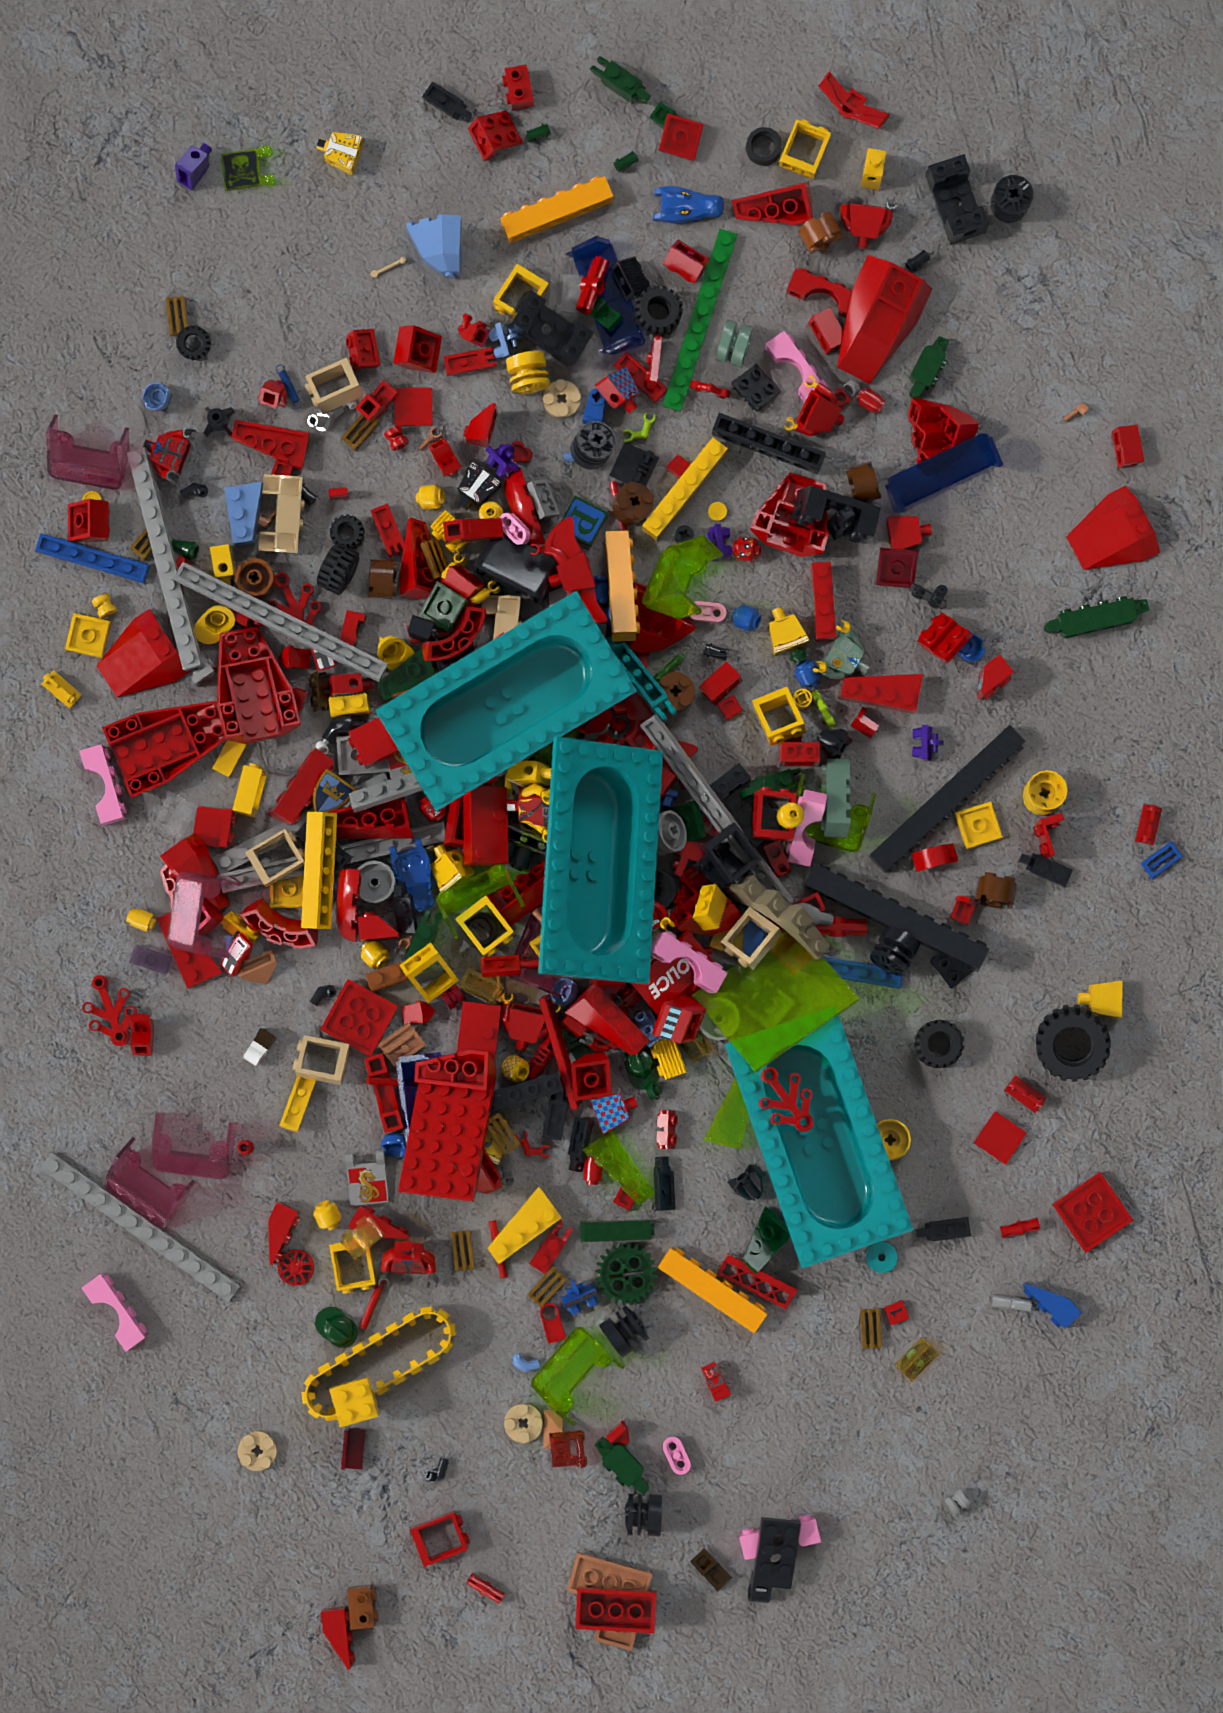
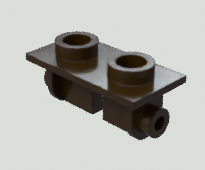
M316 671L309 677V687L312 688L310 704L314 712L321 708L322 711H328L330 693H323V690H329V676L326 675V672H319L318 676V671Z

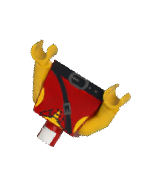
M534 783L519 790L518 800H507V811H518L519 822L536 829L542 834L543 840L547 843L550 786H540Z

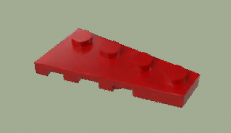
M235 420L231 438L238 443L299 470H303L310 433Z
M174 911L157 918L187 988H191L223 973L197 938L190 942L185 941L176 927L175 921L177 919Z

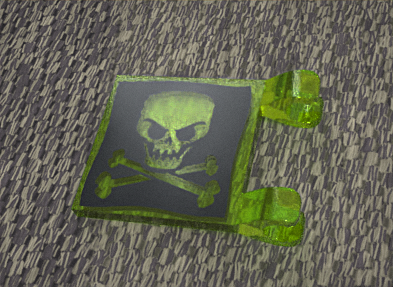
M269 145L221 154L225 191L276 184L275 177L272 174L261 176L259 156L268 157L272 155V149Z

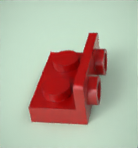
M374 329L352 330L346 337V346L349 348V363L352 366L353 372H357L361 368H378L381 364Z

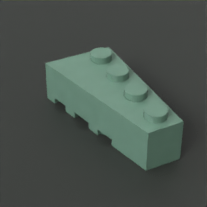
M827 758L826 765H822V777H825V783H822L821 793L827 794L824 818L821 821V830H824V837L847 838L850 827V803H848L850 799V787H848L850 784V759Z

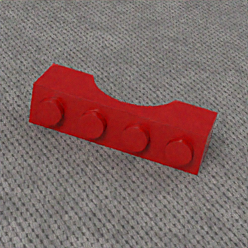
M795 269L786 294L803 301L814 293L827 294L835 300L838 306V315L846 318L851 290L846 289L841 283L836 282L834 284L829 282L824 276L812 275L807 269Z
M815 562L811 564L815 642L835 641L836 628L831 562Z
M384 1053L364 1058L369 1077L391 1078ZM372 1085L384 1132L389 1133L405 1128L394 1086Z

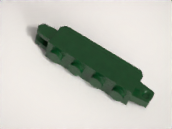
M1127 596L1116 598V601L1111 603L1108 600L1098 602V606L1090 607V604L1078 607L1079 610L1075 611L1065 609L1060 611L1056 619L1048 621L1044 625L1043 630L1048 634L1059 632L1061 637L1070 638L1132 624L1138 615L1149 611L1147 599H1127Z

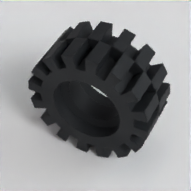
M191 325L183 328L178 333L176 346L183 357L190 360H198L206 356L210 350V337L203 328ZM191 335L198 336L201 340V346L197 350H190L186 346V340Z
M346 514V516L340 515V518L336 517L334 519L335 521L331 523L329 530L334 544L339 542L351 549H356L358 545L362 544V540L365 538V530L359 519L355 516H350V514ZM342 527H353L355 531L354 536L351 539H343L340 536Z

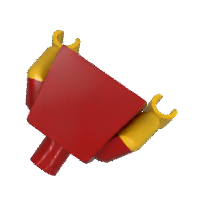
M460 553L454 555V563L451 562L441 574V583L469 600L466 607H473L487 599L490 593L497 594L501 590L500 586L492 589L496 581H490L488 588L485 589L486 585L463 567L467 564V558L464 556L459 561L462 557Z

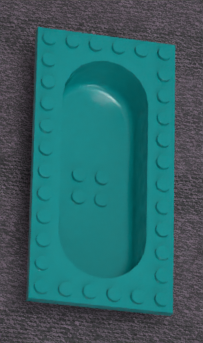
M575 591L379 707L375 712L437 812L553 742L554 737L564 736L630 695L637 693V690L579 594Z
M554 737L538 974L649 984L663 751Z
M836 1006L724 1044L801 1268L913 1230ZM769 1067L776 1069L778 1072L777 1080L788 1095L790 1090L788 1076L791 1073H798L800 1075L801 1081L798 1084L796 1103L800 1111L802 1106V1099L799 1096L802 1089H810L813 1096L810 1099L809 1114L813 1118V1126L809 1131H798L795 1125L781 1123L774 1125L771 1123L770 1116L773 1113L794 1117L790 1110L776 1108L761 1109L758 1102L763 1097L782 1101L772 1086L762 1081L761 1072L763 1069ZM766 1072L765 1077L770 1079L771 1074ZM795 1075L792 1076V1081L794 1083L797 1081V1077ZM805 1091L803 1096L807 1098L809 1094ZM767 1100L762 1102L764 1107L768 1105ZM778 1115L774 1117L775 1122L779 1121ZM803 1118L800 1121L802 1126H804L806 1123L805 1119Z

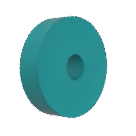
M880 1241L874 1243L866 1252L867 1264L875 1272H889L897 1263V1252L887 1242ZM879 1254L885 1255L883 1261L878 1259Z

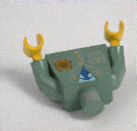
M841 620L844 623V627L836 626V629L843 632V634H839L824 662L816 661L820 666L819 669L813 668L814 672L821 673L830 679L851 677L854 670L865 675L870 665L860 660L864 651L857 634L850 628L849 622Z

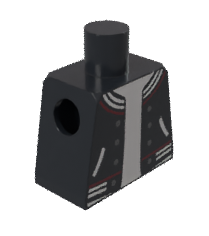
M471 461L458 487L459 493L463 495L458 505L466 511L472 503L481 507L501 488V482Z

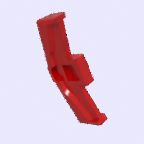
M830 71L818 85L837 107L839 114L846 119H854L881 129L890 116L889 113H884L864 105L867 98L853 88L847 93Z

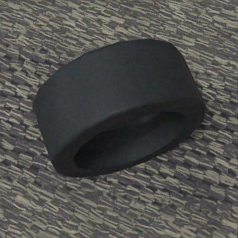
M768 127L755 129L747 138V156L757 165H771L780 156L782 147L781 137L775 130ZM761 136L771 138L775 144L774 152L766 157L757 155L753 150L755 139Z
M479 912L465 924L469 928L471 922L476 919H483L489 923L491 927L490 936L486 940L479 942L483 948H486L496 940L498 926L489 914ZM461 927L464 941L469 946L478 949Z

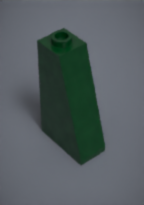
M650 1219L580 1222L581 1242L651 1240V1235H655L654 1223L651 1224Z

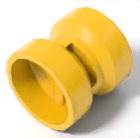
M103 593L91 601L93 606L98 609L100 619L109 617L117 611L115 605L111 603V597L108 593Z
M803 688L798 689L792 697L799 710L808 708L812 701L811 693Z

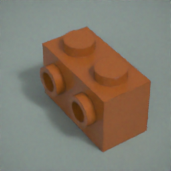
M372 1584L348 1587L347 1595L351 1630L375 1627L376 1621H379L378 1609L374 1608V1602L377 1601L376 1589L373 1590Z

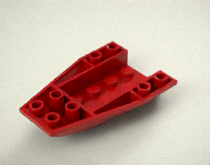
M867 255L851 290L836 368L870 384L918 323L932 292V288L928 283L890 261Z
M257 626L220 633L217 708L225 740L242 744L283 737L301 725L293 689Z
M216 701L138 712L102 727L131 798L167 784L225 741Z

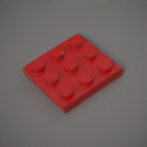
M347 979L320 1030L371 1057L399 1006Z
M1101 1172L1096 1173L1051 1204L1084 1253H1087L1133 1221Z

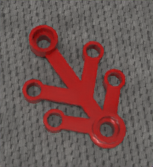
M284 572L277 573L275 575V584L277 587L282 588L290 607L281 605L276 600H270L267 604L276 603L277 609L313 626L317 613L322 609L321 604L318 601L310 603V612L306 621L302 615L309 596L314 592L313 587L310 584L302 586V594L297 604L289 587V576ZM281 578L286 579V582L284 584L279 583V580ZM306 587L311 588V591L309 593L304 592V589ZM314 604L319 605V608L317 610L312 609V606Z
M97 975L92 980V986L99 991L106 1011L95 1007L91 1002H85L82 1005V1010L85 1013H92L110 1021L113 1029L101 1025L98 1020L90 1021L89 1029L110 1036L111 1042L116 1046H124L130 1039L128 1032L130 1015L128 1010L133 1008L134 1014H137L136 1007H126V1016L120 1026L118 1017L126 999L131 995L130 990L121 988L118 991L119 998L113 1007L106 989L109 981L105 976ZM98 979H101L103 981V984L101 986H97L96 984ZM123 990H126L128 993L126 997L121 996ZM87 1004L91 1005L90 1011H86L85 1006ZM94 1022L98 1023L97 1029L92 1028ZM118 1033H122V1040L117 1039Z
M772 1067L763 1069L761 1072L762 1081L769 1083L782 1101L763 1097L758 1102L761 1109L776 1108L790 1110L794 1117L773 1113L770 1116L771 1123L774 1125L781 1123L795 1125L798 1131H809L813 1126V1118L809 1114L810 1099L813 1096L810 1089H802L799 1096L802 1099L800 1111L796 1106L798 1084L801 1081L800 1075L798 1073H791L788 1076V1082L790 1083L788 1095L777 1080L778 1072ZM766 1072L771 1074L770 1079L765 1077ZM794 1075L797 1077L795 1083L792 1081V1076ZM805 1091L809 1094L807 1098L803 1096ZM763 1100H767L768 1105L766 1107H764L762 1104ZM776 1115L779 1116L778 1122H775L774 1117ZM802 1118L806 1121L804 1126L800 1123Z

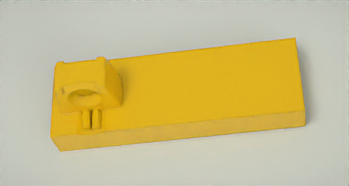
M227 740L212 769L230 778L248 744Z
M302 1077L296 1078L279 1127L298 1133L317 1080Z

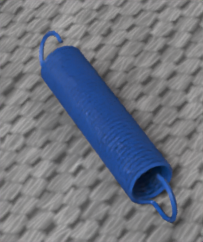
M282 370L278 373L294 405L300 398L286 370Z

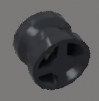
M682 525L675 532V541L680 546H689L693 542L694 532L691 527Z

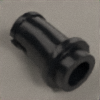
M922 250L912 259L908 258L905 265L910 272H916L918 267L930 260V256L925 250Z
M303 483L301 498L309 505H312L318 496Z
M710 643L706 644L703 655H706L707 658L710 656L726 661L729 649L713 646Z

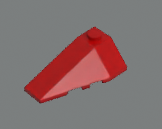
M409 518L399 575L400 595L412 599H425L429 597L436 582H441V578L433 580L420 546L421 543L431 540L426 523L414 518Z
M470 1049L416 1062L414 1082L489 1090L492 1089V1086L495 1087L496 1066L490 1051Z

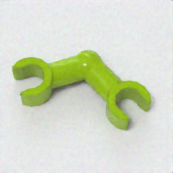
M647 412L644 413L642 431L624 430L623 434H631V438L624 439V442L631 443L634 439L648 438L651 425L656 421L655 414L653 419L648 421L646 419Z
M818 690L810 692L813 697L812 700L817 704L824 717L825 724L829 728L835 726V721L828 710V706L822 700Z

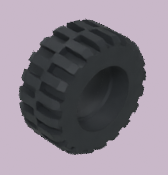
M1064 1005L1062 1009L1058 1010L1056 1008L1052 1010L1050 1015L1047 1014L1044 1017V1021L1038 1027L1036 1050L1039 1061L1042 1062L1045 1070H1049L1050 1074L1054 1077L1059 1076L1060 1080L1072 1079V1082H1078V1079L1082 1078L1083 1081L1087 1080L1090 1075L1093 1074L1095 1076L1098 1074L1099 1069L1104 1068L1106 1060L1109 1059L1111 1041L1107 1025L1097 1013L1091 1012V1009L1087 1007L1084 1009L1080 1008V1005H1074V1007ZM1067 1027H1080L1090 1035L1092 1041L1091 1049L1082 1058L1075 1060L1066 1059L1060 1056L1055 1049L1057 1034Z

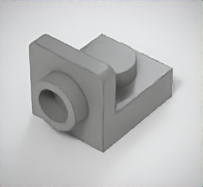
M202 656V662L206 667L204 669L202 667L197 669L193 673L194 676L191 677L197 687L216 675L214 671L216 666L210 658L206 660Z

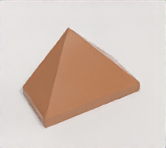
M273 950L242 962L239 971L241 979L267 984L277 965Z
M563 1409L543 1410V1449H563Z

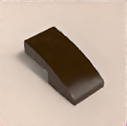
M705 1548L690 1561L716 1591H719L732 1579L728 1572Z

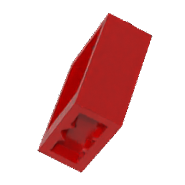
M781 742L779 746V767H817L820 762V742Z
M761 787L760 790L754 793L752 838L779 841L794 840V828L787 829V831L761 829L763 797L789 799V803H796L797 793H791L790 789H779V792L772 791V788Z
M455 1510L411 1527L410 1532L424 1567L468 1550V1544L471 1542L467 1532L463 1533L461 1527L464 1525L460 1514H456ZM451 1518L461 1545L430 1556L421 1530Z

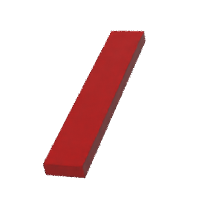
M543 995L539 999L540 1007L571 1110L577 1109L583 1101L573 1100L571 1061L551 995Z

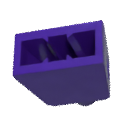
M203 143L200 148L192 145L175 164L177 181L193 191L209 168L208 155L212 152V148L209 145Z

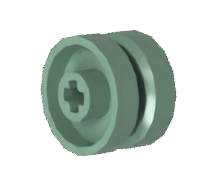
M727 319L715 360L725 363L730 352H732L731 364L741 368L749 350L753 327L744 324L741 326L739 334L736 335L737 322Z

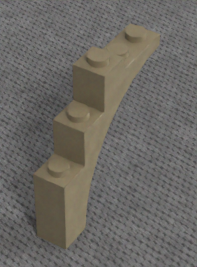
M743 874L744 878L737 884L732 882L721 890L728 899L750 906L777 923L792 935L814 959L819 960L831 946L812 923L813 918L803 906L790 905L779 891L765 889L755 876Z

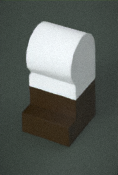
M260 1027L243 1058L257 1066L277 1037Z

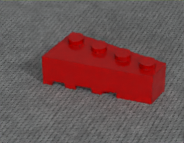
M923 674L846 677L842 681L839 700L914 714L917 709Z
M405 797L355 813L352 806L329 811V813H337L336 839L413 838Z

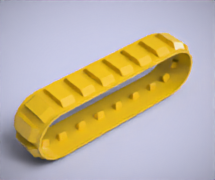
M433 1305L421 1307L418 1314L412 1311L403 1316V1323L399 1324L395 1321L385 1328L386 1333L382 1334L381 1331H378L370 1336L368 1344L362 1341L353 1346L351 1354L345 1351L335 1357L336 1363L332 1364L328 1361L320 1366L318 1374L312 1372L306 1379L304 1384L307 1387L301 1392L303 1404H307L309 1408L308 1413L316 1419L320 1416L325 1417L326 1421L338 1420L334 1407L328 1408V1412L321 1410L322 1405L319 1403L315 1405L312 1399L316 1397L315 1392H311V1386L317 1387L320 1383L316 1378L323 1373L329 1377L333 1374L331 1368L340 1363L344 1367L349 1365L348 1358L356 1353L361 1357L366 1354L365 1348L373 1343L379 1347L383 1344L381 1338L390 1333L394 1337L399 1335L398 1328L406 1323L411 1327L417 1324L415 1318L424 1315L425 1319H431V1314H435L438 1316L436 1320L439 1323L445 1321L447 1327L443 1328L444 1334H449V1340L442 1339L439 1344L443 1348L435 1353L432 1349L427 1351L428 1358L418 1363L415 1359L410 1362L411 1368L403 1373L398 1369L394 1371V1378L388 1382L377 1381L378 1388L373 1391L374 1393L377 1392L380 1396L390 1389L389 1384L392 1382L398 1385L407 1379V1373L410 1372L412 1375H415L424 1369V1363L427 1362L431 1365L440 1360L439 1354L442 1352L447 1354L455 1344L451 1339L457 1335L456 1323H451L449 1319L451 1314L443 1308L439 1311L434 1310Z

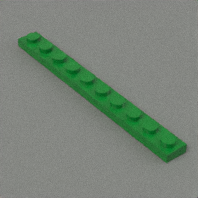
M719 229L663 403L665 408L677 412L682 410L738 234Z

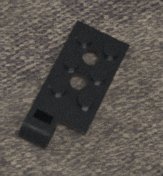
M761 1517L754 1570L751 1572L748 1586V1601L769 1603L772 1587L792 1588L801 1528L799 1520ZM777 1535L784 1536L783 1541L780 1543L773 1542V1539ZM773 1554L781 1555L780 1560L777 1562H772L770 1559Z

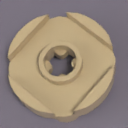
M559 379L552 382L544 391V407L555 418L571 417L580 407L581 396L579 390L569 381ZM559 395H560V396L565 395V396H566V397H565L566 403L561 402V403L559 404V403H558V400H559V399H558V396H559Z
M527 1403L512 1406L506 1413L504 1428L507 1435L512 1440L521 1443H527L536 1439L541 1433L543 1425L540 1411L532 1404ZM520 1418L522 1420L528 1419L527 1424L529 1426L527 1428L524 1426L522 1428L519 1427L520 1422L518 1420Z
M253 1431L247 1434L238 1446L240 1463L253 1471H261L268 1468L276 1459L277 1444L264 1431ZM257 1445L263 1450V1453H260L259 1456H255V1453L252 1452V1449H255Z

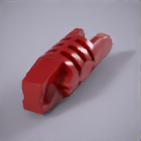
M549 1033L528 1063L530 1065L528 1076L532 1079H535L539 1072L542 1073L555 1055L553 1047L547 1048L551 1043Z

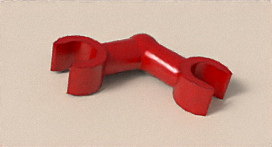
M691 381L690 388H694L696 392L708 391L716 394L721 399H724V397L729 399L730 391L727 389L719 388L712 383Z
M525 1130L524 1139H519L517 1133L515 1134L526 1156L541 1155L544 1158L550 1157V1155L542 1154L544 1148H550L548 1145H544L541 1148H531L527 1140L528 1134Z

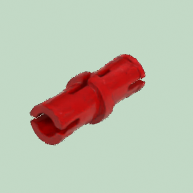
M242 1140L237 1146L238 1152L243 1155H247L246 1153L248 1155L251 1154L255 1148L254 1143L250 1140Z
M1038 1217L1026 1221L1018 1220L1016 1223L1000 1226L1003 1239L1041 1230Z
M471 1573L465 1583L479 1591L480 1595L489 1597L497 1602V1604H500L501 1599L505 1595L504 1592L490 1585L491 1582H485L474 1575V1573Z

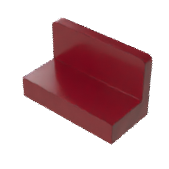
M346 1428L344 1430L341 1470L346 1468L362 1470L366 1429Z

